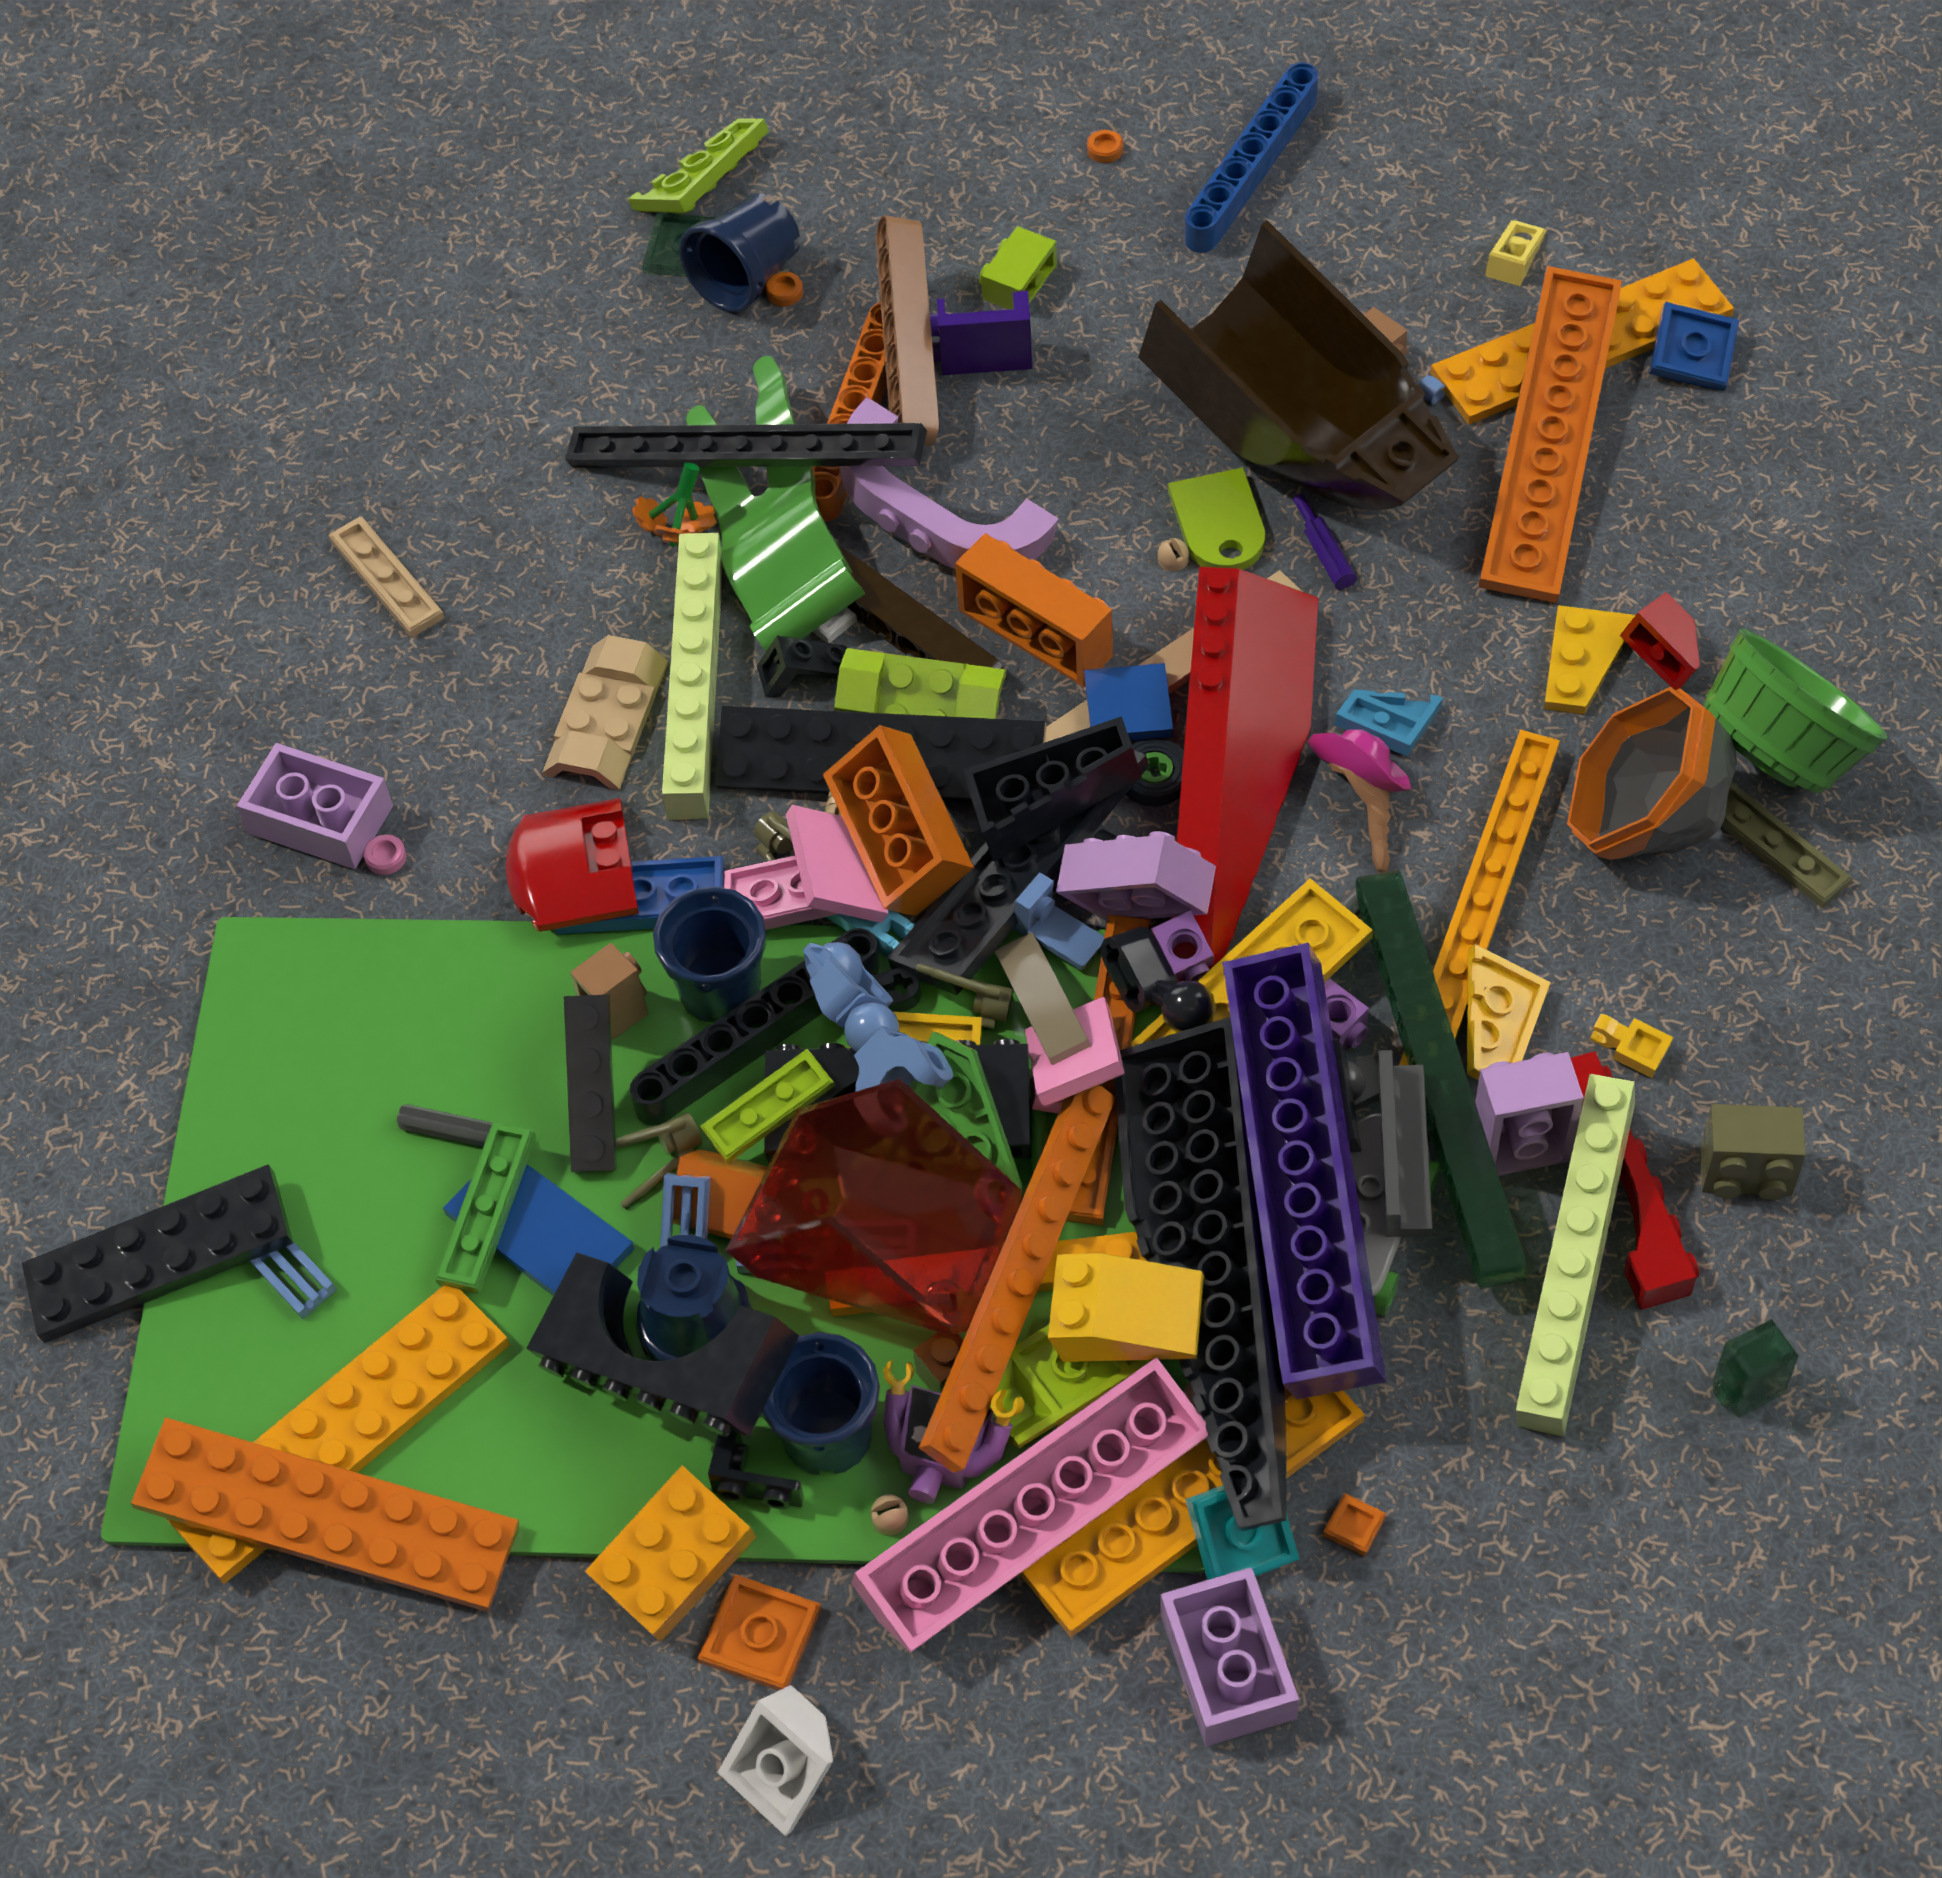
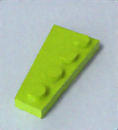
M740 118L735 120L704 143L706 150L689 154L678 163L681 169L669 176L661 174L651 181L653 189L648 193L642 195L640 192H636L629 197L628 201L632 209L644 212H675L676 214H684L691 211L699 198L714 189L717 185L716 182L725 173L736 168L738 161L747 152L754 150L759 145V141L769 132L765 120Z

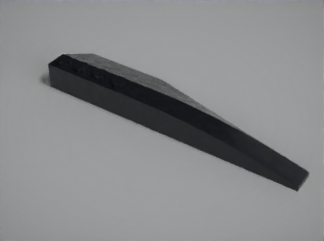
M1228 1017L1120 1050L1125 1073L1114 1078L1125 1211L1129 1222L1134 1225L1138 1237L1136 1242L1141 1256L1149 1262L1199 1270L1204 1275L1197 1359L1178 1360L1185 1378L1190 1382L1194 1394L1192 1399L1197 1413L1206 1422L1205 1427L1208 1433L1206 1438L1211 1452L1216 1456L1222 1472L1220 1478L1238 1528L1246 1531L1286 1521L1285 1386L1282 1382L1231 1018Z

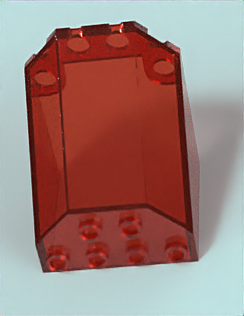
M898 1078L798 1109L725 1251L759 1279L945 1335H953L968 1331L1022 1202L1021 1189L906 1083Z

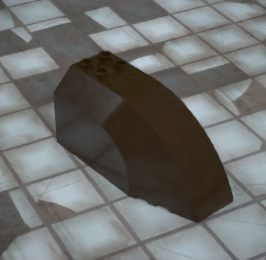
M1268 220L1261 224L1242 279L1216 310L1190 329L1162 300L1155 303L1138 358L1225 445L1245 459L1328 500L1365 510H1385L1402 506L1457 462L1459 456L1436 415L1432 416L1424 401L1425 393L1420 384L1416 385L1407 369L1409 364L1404 354Z

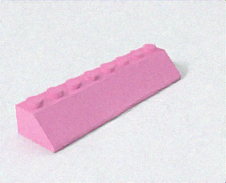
M1156 1357L855 1572L851 1584L878 1622L911 1653L1206 1439L1208 1436L1205 1427L1206 1422L1197 1413V1410Z

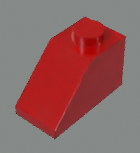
M1667 592L1640 610L1619 635L1675 690L1681 689L1700 667L1695 620Z

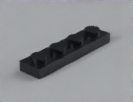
M610 994L564 996L571 1172L616 1170Z

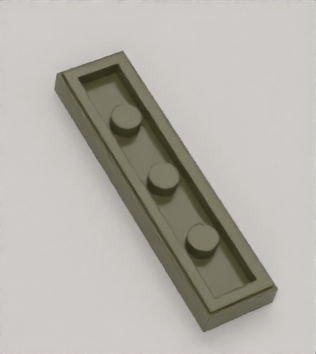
M1731 782L1725 818L1721 825L1723 829L1822 909L1851 885L1853 878L1745 791Z

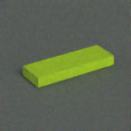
M806 1049L700 1126L701 1130L728 1164L832 1089L834 1082L810 1051Z

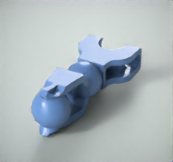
M841 942L826 943L823 946L809 943L803 949L804 958L811 978L810 983L820 1009L828 1019L836 1022L838 1026L845 1028L847 1043L857 1052L854 1055L859 1065V1075L856 1082L857 1102L876 1128L897 1135L910 1120L905 1097L912 1081L916 1079L923 1084L937 1086L941 1090L952 1079V1069L940 1048L927 1043H921L919 1040L899 1032L896 1014L888 1008L893 1002L892 997L866 971L859 953L850 945Z

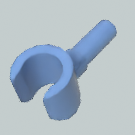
M1426 376L1420 381L1419 384L1425 393L1424 398L1432 405L1445 397V392L1442 391L1445 385L1435 377Z

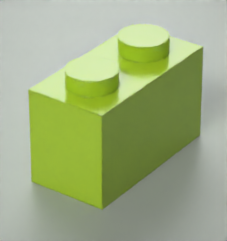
M1017 226L1008 239L1004 238L996 256L990 263H986L980 272L979 283L982 284V299L1006 309H1014L1013 292L1028 291L1030 303L1057 266L1056 240Z

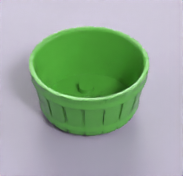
M1740 629L1735 640L1729 646L1730 651L1712 688L1706 694V700L1703 704L1730 734L1735 750L1768 775L1790 787L1795 788L1799 785L1819 794L1831 788L1840 777L1868 754L1874 753L1879 745L1888 738L1882 727L1836 686L1781 647L1747 629Z

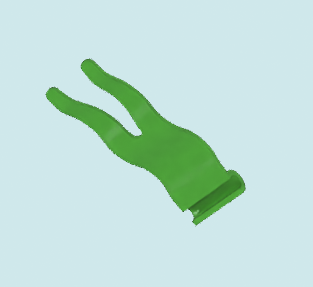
M771 356L761 357L753 367L759 390L756 404V425L796 424L787 395L786 379L781 369ZM702 405L693 407L686 417L688 425H718L709 411ZM812 466L766 467L769 486L759 496L753 495L738 467H699L721 530V556L724 569L735 593L752 621L750 628L765 651L768 650L777 635L803 639L865 594L862 587L851 575L853 571L845 560L819 511L815 498V478Z

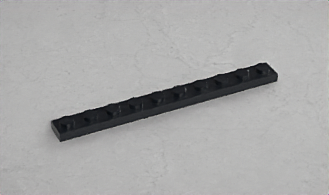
M922 423L574 426L565 461L571 467H684L685 463H693L698 467L920 466L927 430Z

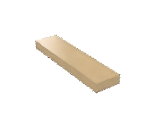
M362 516L328 535L330 542L411 638L445 619L443 611Z

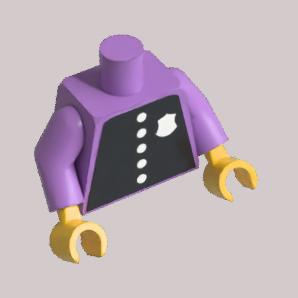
M893 1359L885 1365L883 1371L884 1378L891 1385V1389L886 1391L884 1427L890 1451L899 1457L901 1471L914 1476L908 1492L912 1498L923 1503H934L940 1484L962 1489L969 1478L979 1477L1000 1461L1012 1429V1424L1009 1422L1010 1418L1017 1416L1024 1409V1401L1021 1396L1016 1397L1013 1408L1009 1412L1003 1407L1002 1403L1003 1398L1006 1396V1390L995 1393L991 1401L992 1408L988 1410L965 1469L952 1473L919 1449L941 1393L914 1385L911 1386L909 1392L905 1390V1384L914 1375V1367L911 1362L908 1361L906 1363V1377L902 1380L896 1379L892 1374Z

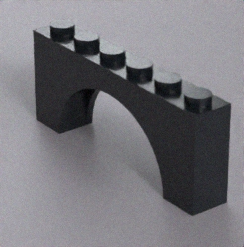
M1000 1039L995 1041L994 1045H976L974 1041L957 1040V1042L977 1051L1013 1158H1031L1030 1058L1028 1044H1020L1018 1040ZM827 1043L821 1045L820 1049H808L832 1079L834 1087L764 1137V1152L769 1164L812 1163L815 1143L824 1124L841 1106L856 1097L859 1065L854 1057L857 1052L852 1048H846L845 1045L839 1043ZM783 1044L777 1046L776 1050H765V1079L806 1049H802L801 1046L795 1044Z
M576 1252L526 1348L541 1359L538 1366L560 1378H563L565 1372L571 1374L570 1378L591 1389H595L598 1383L604 1385L602 1388L604 1391L624 1401H627L630 1395L635 1396L636 1402L658 1413L661 1412L663 1407L669 1408V1413L672 1416L688 1424L694 1425L696 1419L703 1420V1425L719 1435L728 1437L730 1432L734 1431L750 1437L799 1335L775 1316L740 1306L724 1330L708 1344L693 1353L666 1361H648L635 1358L627 1344L623 1324L625 1303L633 1281L610 1263Z

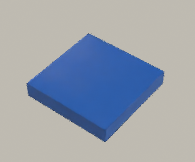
M1665 301L1661 310L1649 374L1724 391L1728 384L1739 319Z
M1165 663L1084 670L1090 727L1122 716L1130 741L1173 737V722Z

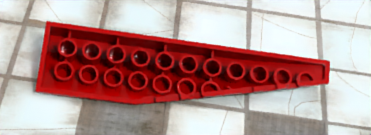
M1199 567L1177 843L1186 848L1199 851L1201 853L1200 857L1216 866L1208 913L1193 915L1214 955V965L1208 966L1210 970L1226 955L1230 942L1232 943L1237 930L1238 920L1243 908L1246 906L1250 895V888L1258 874L1274 831L1281 805L1284 804L1290 781L1300 761L1302 749L1310 735L1318 597L1242 569ZM1188 942L1180 943L1173 949L1175 956L1180 959H1189L1197 952L1196 947ZM1183 978V979L1177 981V983L1180 982V981H1186V980H1185V978Z

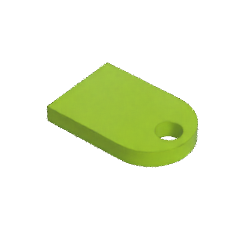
M1243 467L1168 483V493L1191 558L1201 567L1237 568L1244 570L1252 566L1260 558L1265 547V529ZM1226 548H1235L1241 552V555L1236 558H1226L1220 552Z

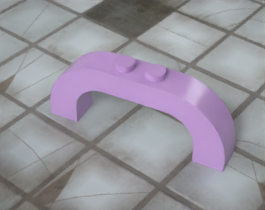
M866 397L852 413L847 424L898 423V416ZM840 466L843 485L851 500L862 512L878 522L884 530L895 533L909 542L917 551L926 553L950 568L955 569V563L984 533L998 541L1007 542L1016 552L1028 559L1034 560L1054 540L1059 519L1027 498L1004 521L990 525L974 524L959 518L887 471L884 466Z

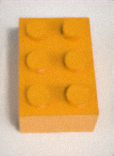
M682 1465L585 1572L661 1642L757 1536L751 1527Z

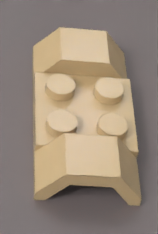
M607 635L594 644L582 673L579 672L555 731V741L542 775L553 778L564 770L594 776L609 789L620 791L666 671L668 660L648 643Z

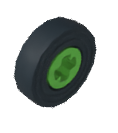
M1159 738L1139 740L1132 744L1133 750L1146 754L1149 767L1142 774V778L1138 779L1126 793L1128 798L1141 805L1153 807L1168 805L1178 800L1181 793L1184 751L1182 748L1169 740ZM1150 767H1158L1160 776L1151 777Z

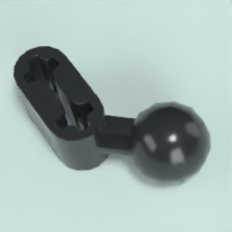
M1141 926L1103 940L1101 944L1102 960L1124 1003L1131 1011L1140 1012L1154 1006L1161 1007L1165 1023L1177 1033L1213 1022L1217 1009L1214 995L1204 984L1197 981H1180L1177 983V979L1161 947L1148 928Z

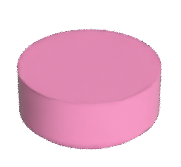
M386 834L374 837L368 842L363 853L367 867L373 873L379 875L395 873L401 869L406 861L404 845L399 838L393 835Z

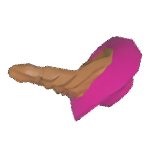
M1361 729L1346 730L1341 736L1336 733L1313 734L1308 740L1310 748L1320 759L1329 764L1332 771L1344 774L1356 794L1366 804L1372 861L1378 872L1388 871L1390 857L1387 850V834L1390 830L1388 822L1391 818L1389 796L1393 792L1411 790L1408 775L1396 763L1390 760L1388 745L1379 737L1371 735L1367 731Z

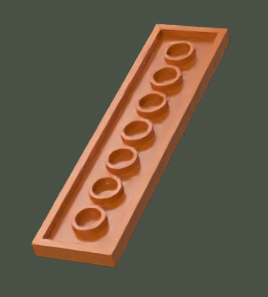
M167 1417L163 1421L131 1501L134 1509L485 1612L490 1611L519 1527V1521L515 1518Z

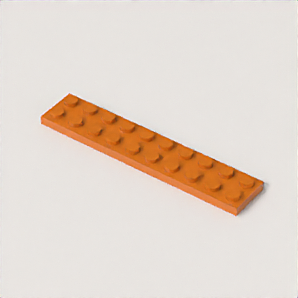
M1547 266L1478 587L1553 603L1558 602L1623 280Z

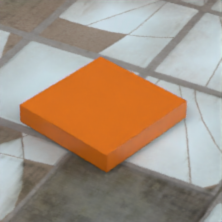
M734 1574L698 1656V1661L706 1666L778 1691L790 1686L821 1612V1603Z

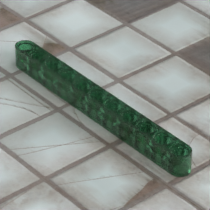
M1394 870L1357 877L1355 888L1359 908L1364 923L1373 929V937L1370 943L1408 1065H1423L1426 1123L1438 1161L1441 1163V1171L1477 1285L1482 1290L1526 1281L1527 1268L1523 1250L1401 872Z

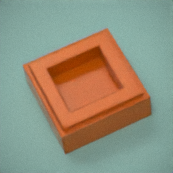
M1344 1493L1323 1531V1537L1366 1557L1386 1518V1513Z

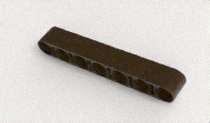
M837 544L853 571L851 575L865 592L863 596L847 606L857 615V620L876 634L880 632L886 636L884 640L905 655L910 653L918 658L1005 669L992 654Z

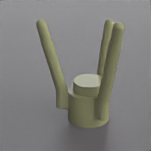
M777 812L765 814L755 825L754 836L760 841L756 850L765 858L766 862L776 860L773 855L774 853L785 854L793 848L788 823Z
M917 964L916 970L918 972L977 992L973 1011L981 1013L982 1027L994 1030L996 1020L1007 1022L1013 995L1012 988L987 984L973 978L969 980L937 968Z
M688 1112L664 1124L636 1131L616 1139V1148H622L658 1137L667 1154L673 1152L677 1154L675 1158L622 1200L621 1206L623 1208H628L664 1179L665 1174L672 1173L677 1169L680 1156L691 1153L693 1148L702 1145V1138L698 1127Z

